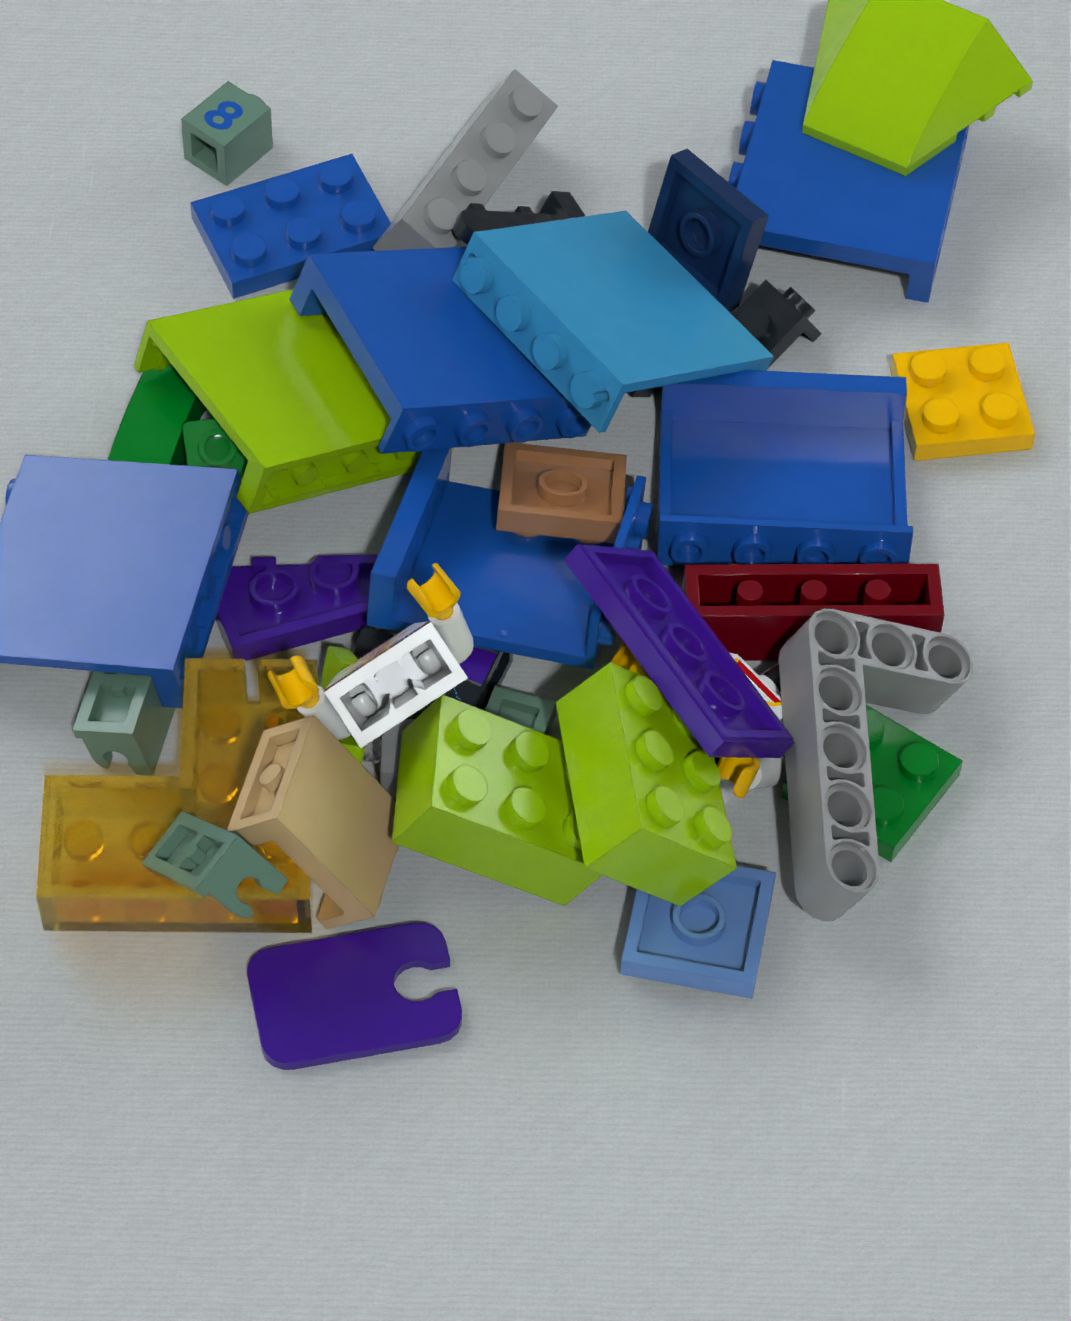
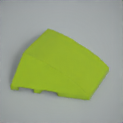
M828 0L802 133L907 176L956 142L958 132L977 119L983 122L995 115L996 106L1013 94L1021 97L1031 90L1033 80L988 18L946 1Z

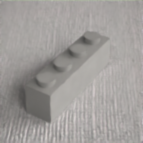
M514 69L481 103L372 248L375 251L455 247L460 239L455 235L453 226L461 212L467 210L470 203L483 204V206L487 204L558 108V105Z

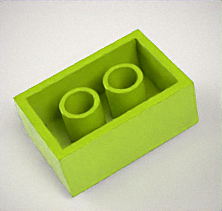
M610 662L556 701L583 861L586 869L678 906H682L737 869L731 840L732 829L726 816L720 787L721 776L715 763V758L709 757L653 681Z
M446 695L438 697L402 731L392 843L563 906L567 905L602 876L586 869L584 866L564 747L561 740Z

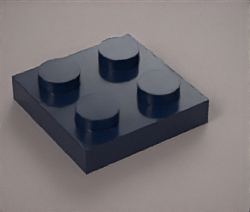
M687 148L670 156L648 233L728 311H731L740 305L769 215Z

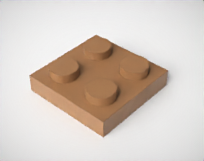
M512 442L505 443L496 530L513 532L523 537L543 535L571 538L587 544L615 543L624 516L627 455Z

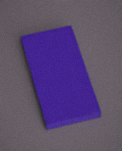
M577 544L565 557V563L709 757L781 758L795 743L792 740L791 734L653 551Z

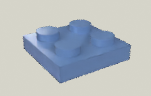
M737 865V869L682 906L675 905L637 889L622 954L620 974L753 999L776 872Z

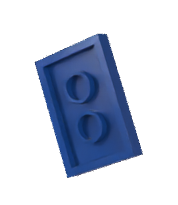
M353 154L190 202L192 220L233 299L298 279L309 254L375 251L372 247L391 224Z

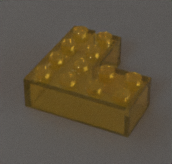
M185 658L179 776L45 775L36 892L44 931L312 933L314 881L274 841L256 845L252 848L287 877L289 881L277 895L256 885L252 877L242 880L237 888V896L241 902L249 904L253 910L254 915L251 918L239 917L226 910L214 898L208 895L204 898L181 886H176L174 883L149 872L141 865L182 811L227 830L263 730L305 718L297 708L286 709L282 706L267 676L269 671H273L275 675H283L292 671L294 666L290 659H258L257 672L260 701H248L245 659ZM305 660L316 684L319 686L317 660Z

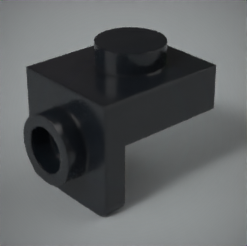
M767 280L732 314L774 356L769 367L802 333L813 342L822 334L808 320L815 312L809 303L791 286L781 294Z

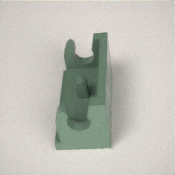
M93 671L72 731L76 738H82L92 759L102 768L109 769L113 758L111 751L121 753L128 759V765L137 775L153 776L176 708L162 707L151 676Z
M183 811L141 863L149 872L174 883L180 889L204 898L208 895L229 912L243 918L253 917L254 912L249 904L241 902L237 896V888L242 880L252 877L256 885L277 895L289 881L287 877L237 834Z

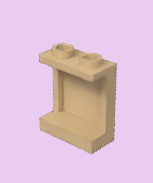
M314 715L263 730L227 831L237 834L251 847L274 841L326 893L317 920L326 929L375 917L382 900V894L394 857L399 848V845L392 843L396 800Z

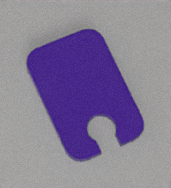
M414 922L275 946L259 951L251 958L248 964L247 978L261 1051L265 1060L273 1067L282 1070H295L441 1044L451 1040L458 1034L462 1026V1007L457 989L437 992L431 998L424 1001H411L403 998L394 986L397 977L404 970L413 967H422L428 970L450 967V956L442 932L431 924Z

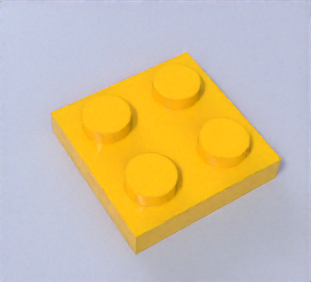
M1009 342L892 354L890 366L892 377H906L907 397L903 421L914 461L1032 450L1035 431Z

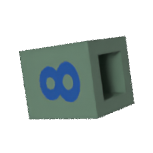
M229 81L181 119L184 159L226 186L273 148L271 108L258 96L248 94Z

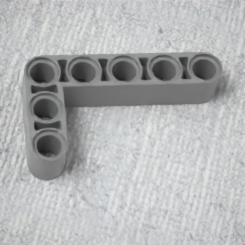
M821 609L816 611L780 649L779 673L783 725L795 742L785 752L794 890L797 901L803 910L813 918L821 921H834L842 917L868 894L879 880L880 869L866 703L918 714H929L936 711L973 674L974 664L971 654L965 645L955 637L845 611Z

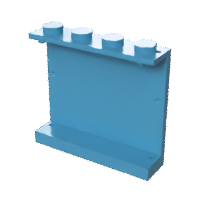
M627 211L473 232L452 279L599 433L606 432L625 393L744 370L767 371L774 358Z

